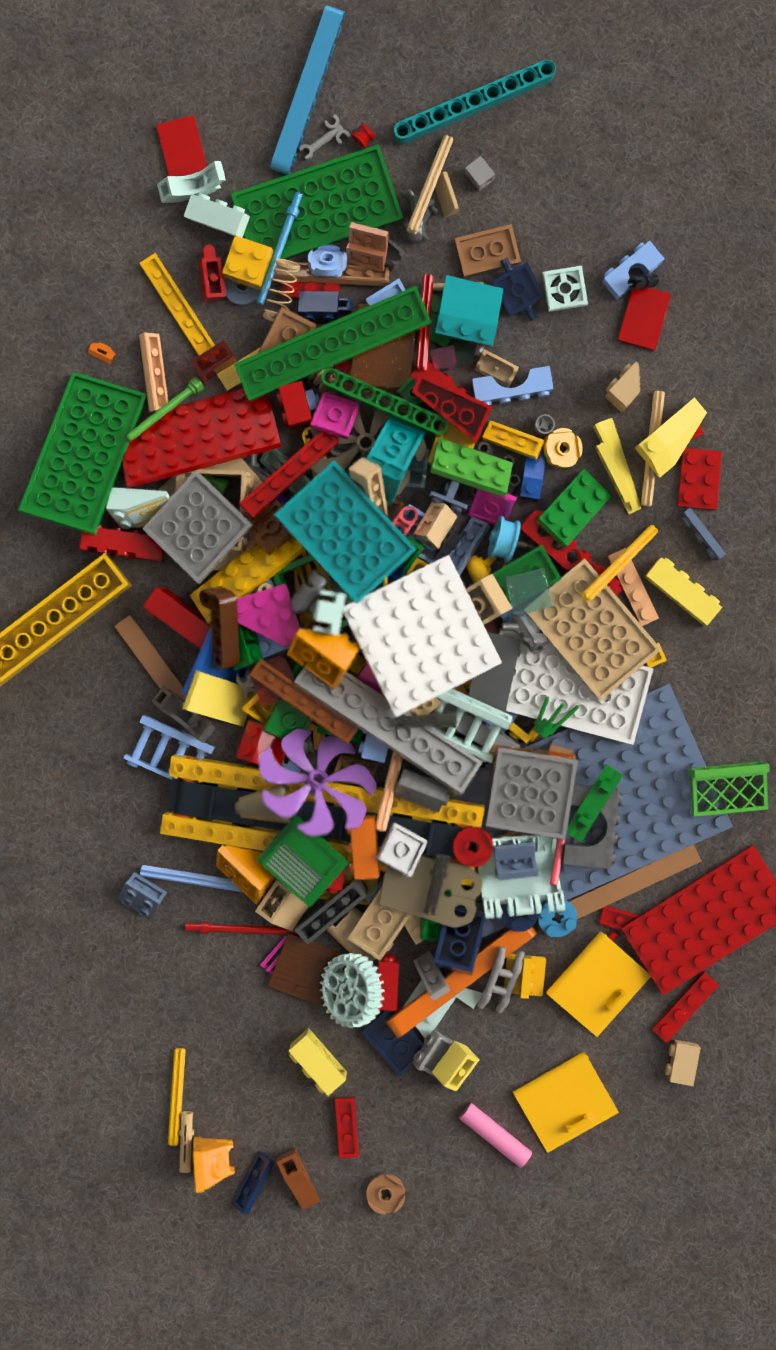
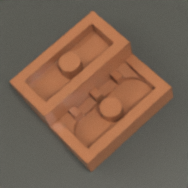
M351 222L349 226V243L346 247L347 263L383 272L387 256L389 232Z

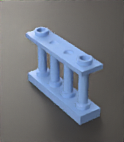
M142 715L140 723L144 724V730L132 756L125 754L124 759L128 760L127 764L137 768L140 765L172 780L174 777L169 776V770L167 772L157 767L166 745L172 737L179 740L180 745L176 752L177 755H184L186 749L191 745L197 748L196 751L198 753L196 757L204 758L208 753L212 754L216 746L205 742L202 743L194 736L147 715ZM155 729L162 732V737L149 764L139 758L150 733Z

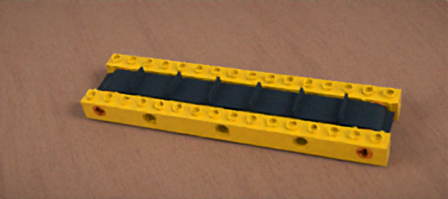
M175 754L171 756L169 776L174 778H172L169 811L163 814L160 834L264 851L288 824L241 818L240 814L236 813L235 805L236 802H239L240 797L279 785L264 780L260 774V767ZM327 782L326 786L362 801L366 807L365 816L376 815L377 821L384 788L376 787L374 793L369 795L361 785L355 783ZM305 783L287 784L289 791H285L286 795L298 791L305 786ZM323 790L321 794L331 815L333 828L329 833L320 836L328 838L326 841L349 862H353V854H349L348 847L349 842H352L351 834L348 835L345 828L347 824L346 812L327 791ZM308 793L299 810L289 818L290 821L296 814L306 823L311 821L315 811V795ZM394 794L386 831L377 830L378 852L392 823H396L428 841L421 857L464 865L458 861L454 854V839L464 828L482 826L485 804L449 799L447 805H442L440 812H437ZM236 823H238V824H244V825H250V827H248V826H242V825H236ZM471 841L467 849L468 851L473 850L475 852L476 843ZM379 861L380 871H386L388 865ZM464 878L461 884L472 886L473 880Z

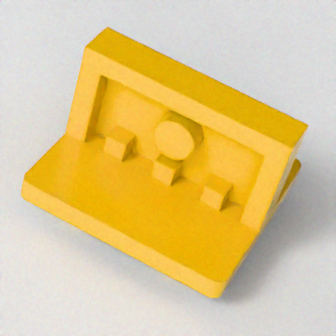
M510 954L507 957L506 970L512 971L516 954ZM524 955L522 970L517 978L512 994H519L521 998L529 999V995L543 996L546 967L545 957ZM505 977L504 987H506L509 978Z

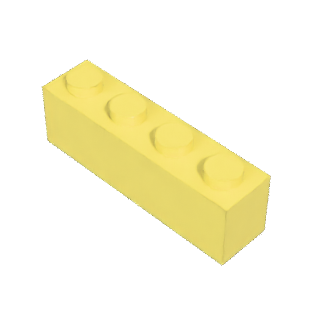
M659 558L644 577L703 626H707L721 610L720 601L713 595L708 596L704 593L705 589L700 584H693L688 580L690 577L684 571H677L673 567L674 563L667 558Z

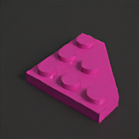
M286 584L237 599L238 623L283 647L291 646L296 633L300 630L295 611L290 608L292 604L290 603L291 598Z

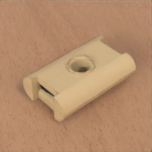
M354 906L336 925L332 924L326 930L349 953L361 954L362 957H367L368 961H374L376 959L374 956L347 939L363 916V913ZM393 943L390 945L387 951H389L393 947Z

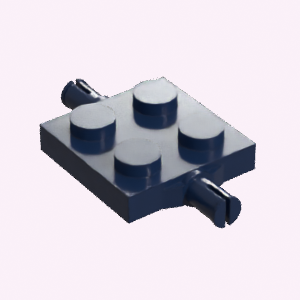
M508 257L504 258L506 264L503 259L500 261L505 272L502 276L493 280L495 287L503 288L502 301L510 316L526 311L530 321H532L533 318L530 312L534 319L537 318L532 307L536 302L544 299L545 296L528 262L519 267L512 268Z

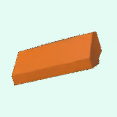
M100 342L91 343L88 349V354L108 364H111L116 355L109 346ZM100 349L106 352V355L98 352L97 350Z

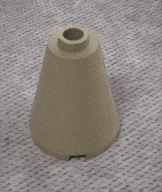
M279 784L264 790L276 797L288 796L285 791H289L287 784ZM264 790L240 797L239 802H236V813L240 814L241 818L279 823L291 822L289 819L291 817H280L264 805L262 796Z

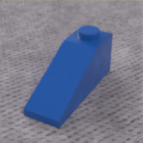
M543 447L537 460L525 457L519 493L520 499L539 501L546 460Z

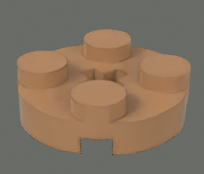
M381 1173L372 1178L367 1186L368 1204L372 1210L379 1214L397 1212L405 1201V1187L402 1181L397 1176ZM388 1189L391 1196L382 1198L381 1191Z

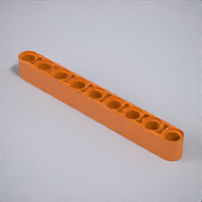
M534 927L524 932H515L507 929L478 951L472 976L451 971L444 976L450 988L449 992L433 1001L428 991H424L386 1021V1024L397 1038L403 1036L492 969L499 946L506 948L504 957L506 958L537 934V931Z

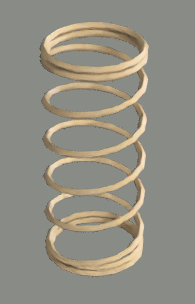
M276 259L275 263L277 265L288 269H293L295 271L281 270L278 268H274V270L286 273L295 278V280L282 281L272 278L271 280L283 283L292 288L293 290L286 292L269 289V291L277 292L286 296L290 299L289 302H278L271 299L266 300L268 302L279 304L288 309V307H286L283 304L291 303L292 299L284 293H293L295 291L294 288L287 283H294L297 281L296 277L290 273L298 272L300 270V265L293 261L285 259ZM264 309L263 317L273 322L275 318L272 317H275L274 315H277L278 312Z

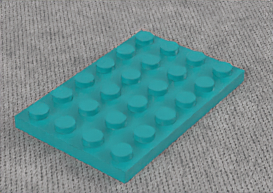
M335 461L331 462L275 514V517L357 604L416 551V548Z

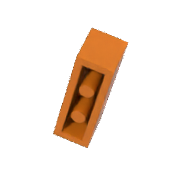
M376 815L364 816L360 827L347 829L348 835L351 834L352 841L348 844L349 854H353V862H350L351 874H354L355 880L374 879L380 876V864L376 859L378 855V839L375 828Z

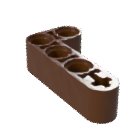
M221 586L201 590L199 593L200 602L203 607L211 611L213 663L219 670L236 666L239 663L236 595L233 591Z

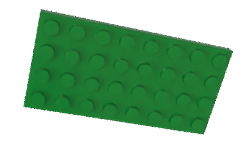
M379 144L231 194L234 205L245 209L244 213L250 216L244 232L245 238L271 247L273 251H275L287 217V208L291 206L295 192L303 194L298 207V216L294 218L280 259L285 260L310 252L312 249L316 250L321 246L349 239V226L351 222L379 229L404 220Z
M72 372L20 504L19 513L96 536L111 490L114 488L122 467L123 457L130 443L126 439V435L137 427L147 400V394Z

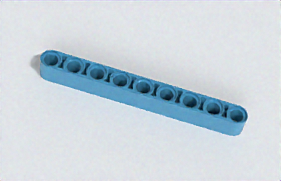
M326 5L272 158L271 170L285 175L291 174L289 171L297 157L296 151L297 148H300L303 139L302 133L307 128L310 119L308 116L314 108L316 93H319L323 82L321 79L326 73L329 64L328 58L332 56L335 47L334 41L339 36L342 27L340 24L345 18V11Z

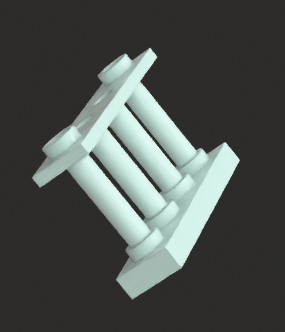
M454 689L436 696L442 704L434 710L429 723L422 722L468 753L476 756L480 761L492 763L494 753L490 749L500 729L509 728L512 716ZM451 703L456 706L457 710L447 731L436 727L446 704ZM468 711L474 714L475 719L465 739L454 735L464 712ZM486 719L492 722L493 727L482 748L472 743L482 720Z

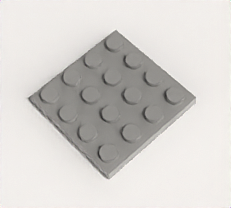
M195 470L143 527V530L197 583H201L250 530L253 524Z
M499 747L486 826L565 839L578 760Z

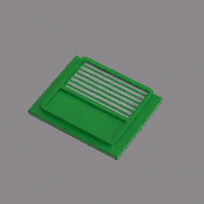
M296 814L257 860L302 902L311 907L350 862L320 835L308 836L300 831L298 825L305 824L306 822Z

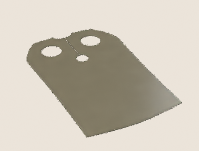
M420 857L412 877H408L389 866L387 867L382 885L380 905L423 917L449 927H460L473 921L477 909L474 900L481 893L482 879L469 866ZM464 878H470L474 882L473 888L469 891L461 887V882ZM450 890L453 895L446 897L445 891ZM457 905H464L467 908V914L462 918L457 917L454 913Z

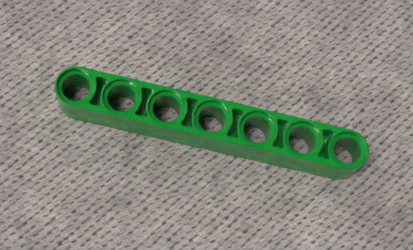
M327 368L322 373V385L330 391L361 403L382 414L397 418L434 437H442L447 432V420L435 413L336 369ZM333 375L336 380L333 383H328L325 381V377ZM351 383L354 388L351 391H346L343 385ZM363 391H369L371 392L372 397L370 399H364L362 398L361 393ZM381 399H387L389 400L390 405L388 407H382L379 404V401ZM399 407H405L407 408L408 413L406 415H400L397 412V409ZM423 415L426 418V422L418 423L415 417ZM439 422L443 424L444 430L436 431L433 425Z

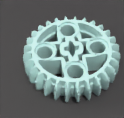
M349 953L333 958V961L328 962V966L324 968L326 973L321 974L324 980L319 982L323 985V988L319 991L323 992L321 999L325 1001L323 1006L328 1008L326 1013H331L330 1018L336 1019V1024H341L348 1028L360 1027L376 1019L375 1015L380 1013L378 1008L383 1006L380 1000L385 999L381 996V992L385 990L381 989V984L384 983L379 980L381 974L376 973L378 967H372L373 961H368V958L362 957L361 954Z

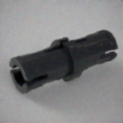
M644 273L637 277L629 278L627 284H632L628 286L631 290H644L650 286H656L659 283V279L654 280V278L658 277L654 273L650 275Z
M457 525L450 536L443 540V545L433 557L436 560L439 557L442 559L453 550L455 551L457 549L456 545L467 532L463 529L459 533L462 528Z

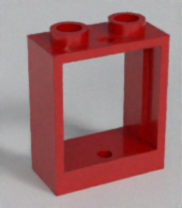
M385 953L382 959L379 960L378 974H381L379 980L384 982L381 984V989L385 990L381 992V996L385 999L380 1000L383 1006L378 1008L379 1010L397 1011L399 957H395L394 953Z

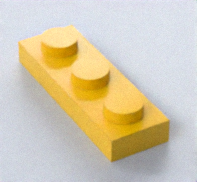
M491 420L482 436L486 442L537 460L544 445V440Z

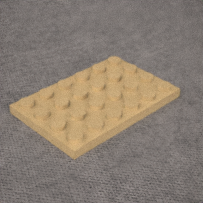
M583 559L565 574L560 581L552 585L527 606L524 611L540 627L542 633L601 701L662 649L608 585L591 601L586 602L582 598V593L599 577L587 560Z

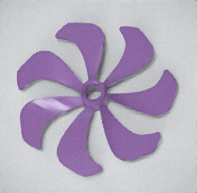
M296 729L286 735L281 742L283 752L307 775L289 771L279 766L274 761L270 748L259 756L260 774L267 782L282 785L305 783L304 787L284 797H276L266 790L263 791L264 805L278 816L283 818L293 816L303 804L308 793L315 795L314 815L310 822L298 825V829L308 836L329 833L333 828V821L321 794L325 790L346 812L347 824L345 828L354 829L360 827L366 814L364 803L326 786L327 782H351L361 785L369 795L374 793L376 782L368 769L362 765L355 764L329 777L325 773L330 761L338 754L356 753L350 742L346 744L339 738L331 736L323 738L317 752V769L314 770L303 749V742L311 735V731Z

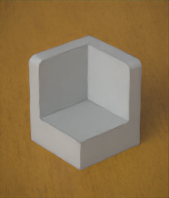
M481 156L465 168V174L478 191L495 179V173Z

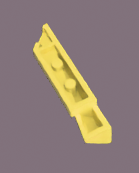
M610 418L595 424L593 427L601 444L595 447V450L629 515L641 509V505L613 419Z

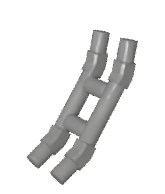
M499 946L487 985L477 1003L478 1008L483 1009L489 1002L492 993L502 995L496 1011L498 1013L503 1012L509 1004L515 983L522 970L525 952L517 951L512 971L502 969L506 948ZM498 976L509 978L506 987L495 985Z

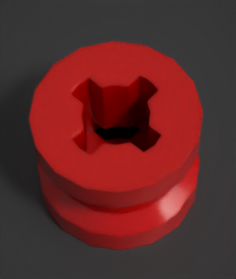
M361 123L359 129L351 134L354 141L363 149L368 146L370 140L376 138L373 131L364 123Z

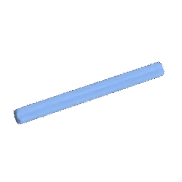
M142 865L140 869V876L242 892L229 878Z

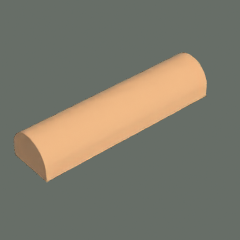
M142 333L139 335L149 413L154 414L168 403L160 336L155 333Z

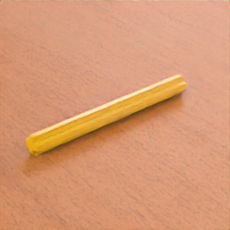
M650 525L582 593V598L586 602L591 601L658 533V529L654 525Z

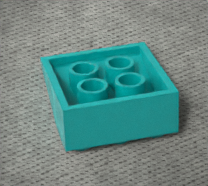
M446 275L433 334L492 347L498 325L503 288Z

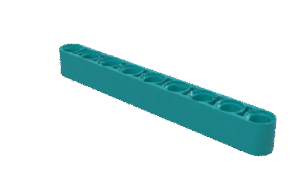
M543 60L402 120L394 127V139L399 144H407L543 86L553 80L556 70L555 64L551 60ZM548 69L551 74L545 75L542 73V70ZM531 77L533 81L528 83L523 78ZM512 84L515 89L508 90L505 86ZM495 92L497 97L490 98L487 94ZM475 99L479 104L474 106L470 104V101ZM459 107L462 111L454 113L452 108ZM435 115H441L443 116V119L441 121H436L433 117ZM422 122L426 126L420 129L416 127V124ZM400 130H405L408 134L405 136L398 135V132Z

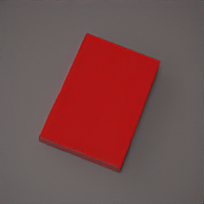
M194 115L156 125L169 176H187L207 167Z
M653 288L631 290L617 341L655 351L671 293Z

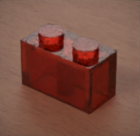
M223 340L191 360L205 383L236 363L237 360Z

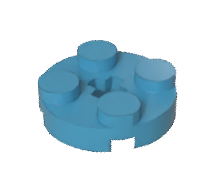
M565 899V911H557L559 915H562L558 922L552 920L555 917V913H557L555 904L554 912H549L547 900L541 905L542 910L537 920L541 929L550 937L565 936L576 928V909L571 902Z

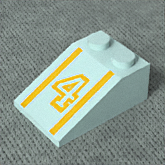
M112 488L106 509L121 528H140L145 526L171 497L167 491Z

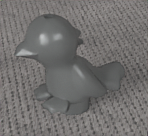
M411 189L402 190L400 195L408 199L412 216L419 196L414 195ZM430 198L416 234L407 231L410 220L406 219V223H404L405 236L411 243L429 241L425 232V222L431 214H438L437 209L433 207L435 202L432 198Z

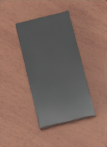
M487 632L502 663L473 677L468 696L505 713L521 639Z

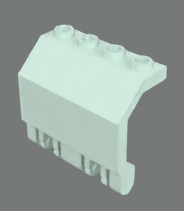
M523 834L516 837L503 836L492 839L493 851L491 857L485 864L478 867V875L482 879L481 897L485 919L494 918L493 905L495 906L496 918H501V904H507L509 916H514L513 903L516 916L534 914V905L536 914L541 913L540 900H547L549 912H554V904L556 912L565 911L560 880L558 879L557 886L550 885L556 850V838ZM534 843L535 859L538 868L537 877L498 880L496 878V846Z

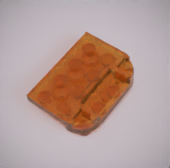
M359 304L358 310H361L370 305ZM416 331L353 357L351 377L372 386L390 389L401 387L411 375Z

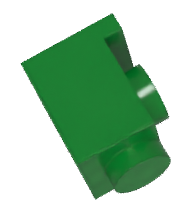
M409 377L397 390V394L410 403L422 407L425 403L417 396L412 397L410 395L416 382Z

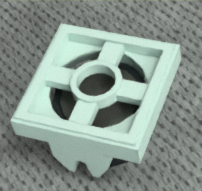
M582 266L542 273L544 281L543 290L548 312L588 305Z

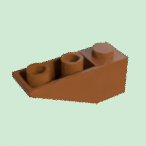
M296 1147L278 1155L277 1165L301 1208L306 1209L320 1202L321 1200Z

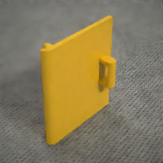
M600 931L546 993L598 1037L651 976L610 940L606 934Z
M584 1051L513 1091L515 1098L547 1153L619 1113Z

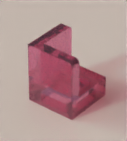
M453 346L430 351L429 355L432 358L435 370L443 368L453 370L457 368L458 364Z

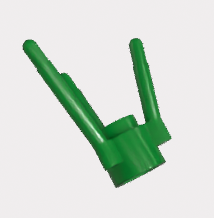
M547 696L538 718L534 722L536 725L534 731L544 738H547L549 734L552 736L555 730L579 709V706L576 705L554 725L552 722L560 713L564 704H560L549 720L546 718L542 720L549 701Z

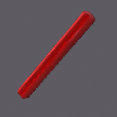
M424 274L422 277L421 298L431 320L434 277L431 274ZM430 325L418 329L417 370L423 371L427 369Z

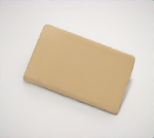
M445 171L439 175L435 190L444 217L457 214L459 207L448 174Z

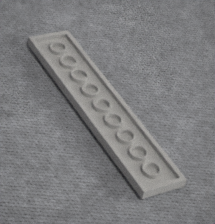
M306 668L302 670L294 681L296 686L460 796L482 764V761L408 712L395 717L384 696L348 672L345 673L335 690Z

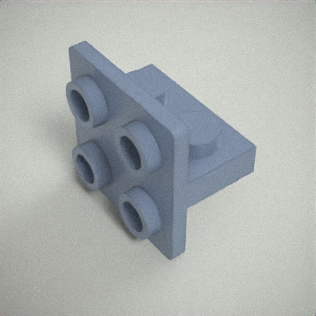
M454 480L447 482L443 495L433 491L430 492L429 499L432 500L431 503L446 504L454 513L460 514L461 511L465 513L468 507L464 503L453 500L460 482Z
M534 843L496 846V878L498 880L537 877L538 868L535 859Z
M134 872L130 879L125 882L118 899L123 905L135 909L142 917L151 919L167 892Z

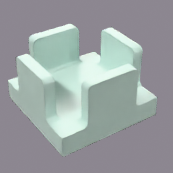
M319 590L318 594L332 596L333 599L332 602L317 600L313 619L327 622L328 628L312 626V630L339 635L346 594Z

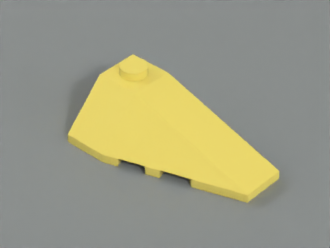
M695 398L635 447L636 451L659 478L676 464L707 413Z

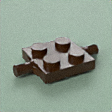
M278 500L250 521L253 524L250 528L253 539L244 545L249 552L259 544L266 553L271 555L293 537L275 517V514L283 507Z

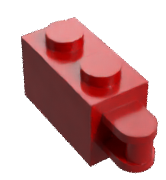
M206 245L201 251L202 258L198 262L203 302L222 301L226 297L221 257H216L215 249L212 245Z

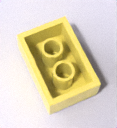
M309 1028L291 1043L289 1048L290 1058L296 1064L300 1063L303 1067V1073L309 1079L313 1078L316 1082V1088L322 1094L325 1092L329 1096L346 1081L347 1071Z

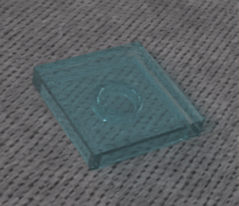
M544 568L505 577L514 616L553 608Z

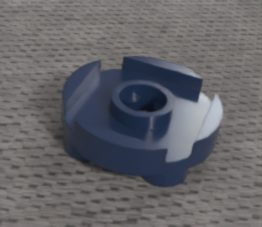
M507 904L500 905L502 910L500 920L507 929L515 932H524L530 929L536 923L539 913L536 914L535 905L534 914L523 915V917L509 916Z

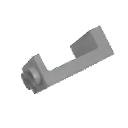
M433 1029L432 1033L425 1038L421 1050L416 1052L412 1063L418 1070H424L435 1077L432 1073L433 1069L454 1041Z

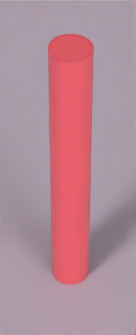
M557 839L550 885L552 886L558 885L565 839Z

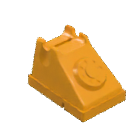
M300 629L296 633L287 655L302 666L306 663L304 668L335 690L361 648L358 642L351 643L349 641L350 636L346 633L335 635L309 629Z
M230 845L220 847L217 850L216 867L229 879L231 878V881L258 905L277 879L257 860L263 852Z
M194 1137L193 1153L196 1193L204 1192V1190L235 1173V1167L229 1166L228 1153L233 1148L232 1140Z

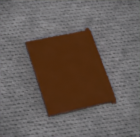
M286 933L285 936L287 938L268 986L324 1007L325 1001L321 999L323 992L319 991L323 988V985L319 982L324 980L321 974L326 973L324 968L328 966V962L333 961V958L344 953L315 942H310L307 945L301 937Z

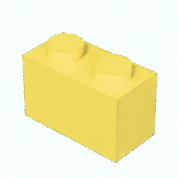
M454 1041L442 1059L437 1063L432 1073L444 1087L457 1091L479 1059L466 1045Z

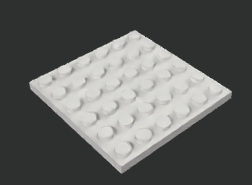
M449 555L367 595L358 604L354 601L343 607V614L395 717L502 663Z

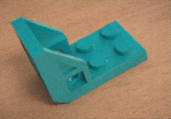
M389 416L366 459L380 466L386 504L389 506L392 505L409 465L426 433L392 416Z

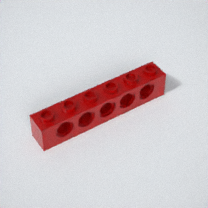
M533 510L520 524V531L538 547L543 545L548 556L567 573L583 559L587 560L599 576L606 570L600 563H593L590 560L592 556L584 549L580 551L576 547L577 542L575 540H572L567 547L563 548L561 546L556 550L552 546L554 538L548 532L545 536H540L538 534V527L541 525L536 520L543 514V511ZM573 551L576 559L570 563L567 560V554ZM615 577L607 584L616 596L622 591V588L619 586L621 583Z

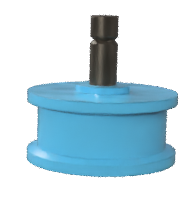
M499 516L489 537L488 557L493 558L496 556L503 558L504 562L508 563L516 547L532 551L535 548V544L518 539L520 521L516 520L513 523L504 520L503 516Z

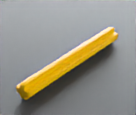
M176 1048L173 1057L168 1145L177 1146L180 1137L179 1129L185 1064V1049Z

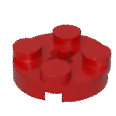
M467 827L461 830L454 839L453 851L460 863L466 866L479 867L490 859L493 851V841L485 830L479 827ZM473 841V843L479 844L476 852H473V850L468 851L469 842Z

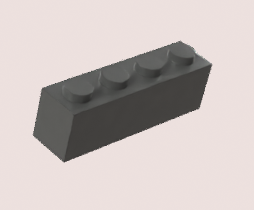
M353 877L343 885L342 891L338 890V893L332 894L298 922L295 931L308 945L367 896L369 889L360 879L355 880Z

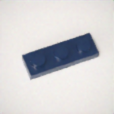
M258 1151L232 1202L242 1214L248 1215L275 1163L268 1155L261 1151Z

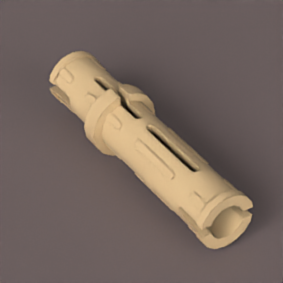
M191 1111L181 1112V1129H179V1172L181 1173L192 1171L191 1156L194 1129H192L193 1112Z

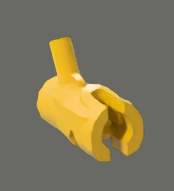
M477 555L471 557L466 565V569L474 584L491 575L490 565L496 560V556L493 558L487 557L485 560L482 557L478 558Z

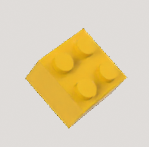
M235 236L222 272L224 278L261 290L274 253L273 248Z

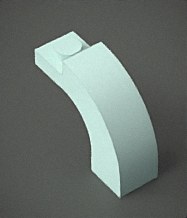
M214 161L203 170L191 175L167 176L157 184L161 202L176 203L189 200L191 194L196 196L199 193L204 195L211 194L221 188L220 184L225 181L221 161Z

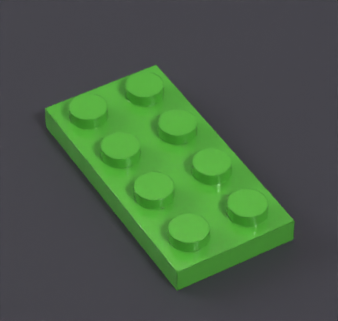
M439 438L436 443L430 473L505 497L513 463Z

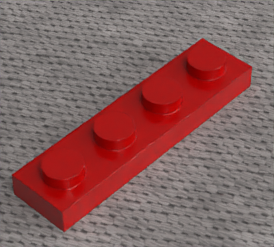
M703 971L654 1025L652 1030L668 1043L717 989L719 984Z

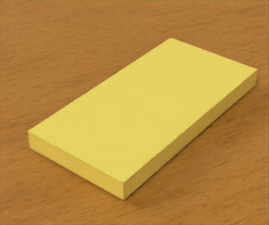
M196 671L183 709L243 727L248 713L243 711L242 708L255 694L253 691L247 692L248 699H245L241 685Z

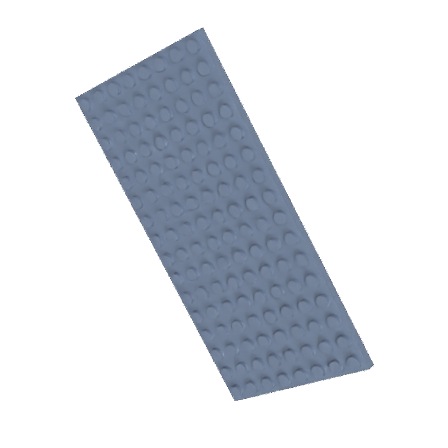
M670 684L647 693L633 745L567 728L519 749L523 751L526 748L533 753L546 755L548 745L552 744L573 750V755H576L575 759L578 760L574 785L592 786L605 764L623 774L615 788L619 790V794H622L621 806H617V813L620 814L619 825H615V833L618 834L617 845H613V853L616 854L615 864H611V869L568 865L561 862L559 880L565 900H569L733 827L728 814L692 816L691 781L687 768L705 767L706 764ZM496 760L485 764L484 768L478 769L476 772L477 776L469 782L461 796L458 795L454 799L485 804L482 826L479 828L485 830L491 838L511 831L486 826ZM696 781L697 790L702 793L708 785L704 781ZM711 788L704 797L711 802L717 793ZM721 798L714 804L718 809L724 807ZM701 799L697 804L698 811H704L709 804ZM571 805L568 823L579 806ZM599 813L582 842L566 833L565 843L589 845L598 841L605 829L602 814ZM475 867L474 871H475L477 874H478V867ZM540 900V904L542 905L546 900ZM459 905L456 906V907H460V908L467 909L466 907H462V906H459ZM495 912L494 918L485 920L481 938L505 928L500 918H496Z

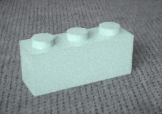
M199 193L198 196L191 194L184 217L189 220L243 238L250 216L244 213L245 209L235 205L232 209L227 207L228 203L216 199V202L210 201V197Z

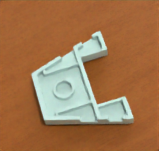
M422 979L404 1006L427 990ZM466 987L417 1024V1029L426 1038L436 1028L456 998L474 1009L481 998L482 992Z

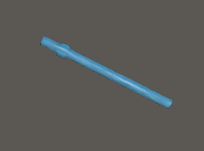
M295 192L291 206L287 208V217L256 301L260 305H264L272 283L271 279L276 271L274 268L278 266L275 263L276 259H280L294 218L298 216V207L303 196L299 192Z

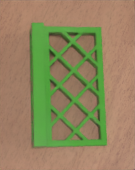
M760 761L687 768L691 781L692 816L768 810L767 772H770L768 763ZM761 775V783L756 788L751 783V780L755 776ZM737 777H741L745 781L739 789L732 785ZM718 779L726 782L720 791L713 786ZM696 781H704L708 785L702 793L697 790ZM747 785L754 789L748 798L741 793ZM729 786L736 791L730 800L723 795ZM712 788L717 795L710 802L704 796ZM758 793L762 797V805L755 806L751 801ZM740 795L745 802L741 807H736L733 802ZM720 797L727 802L722 809L714 806ZM701 799L709 804L704 811H698L697 804Z

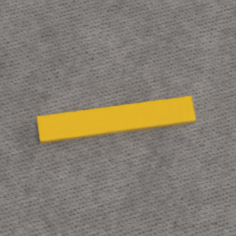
M154 253L140 262V266L202 362L219 352L157 254Z

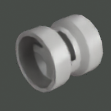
M547 414L539 416L534 424L535 432L540 436L549 435L555 427L554 419Z

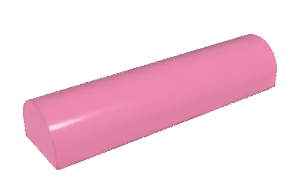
M471 1102L458 1117L519 1168H522L532 1155L531 1150Z

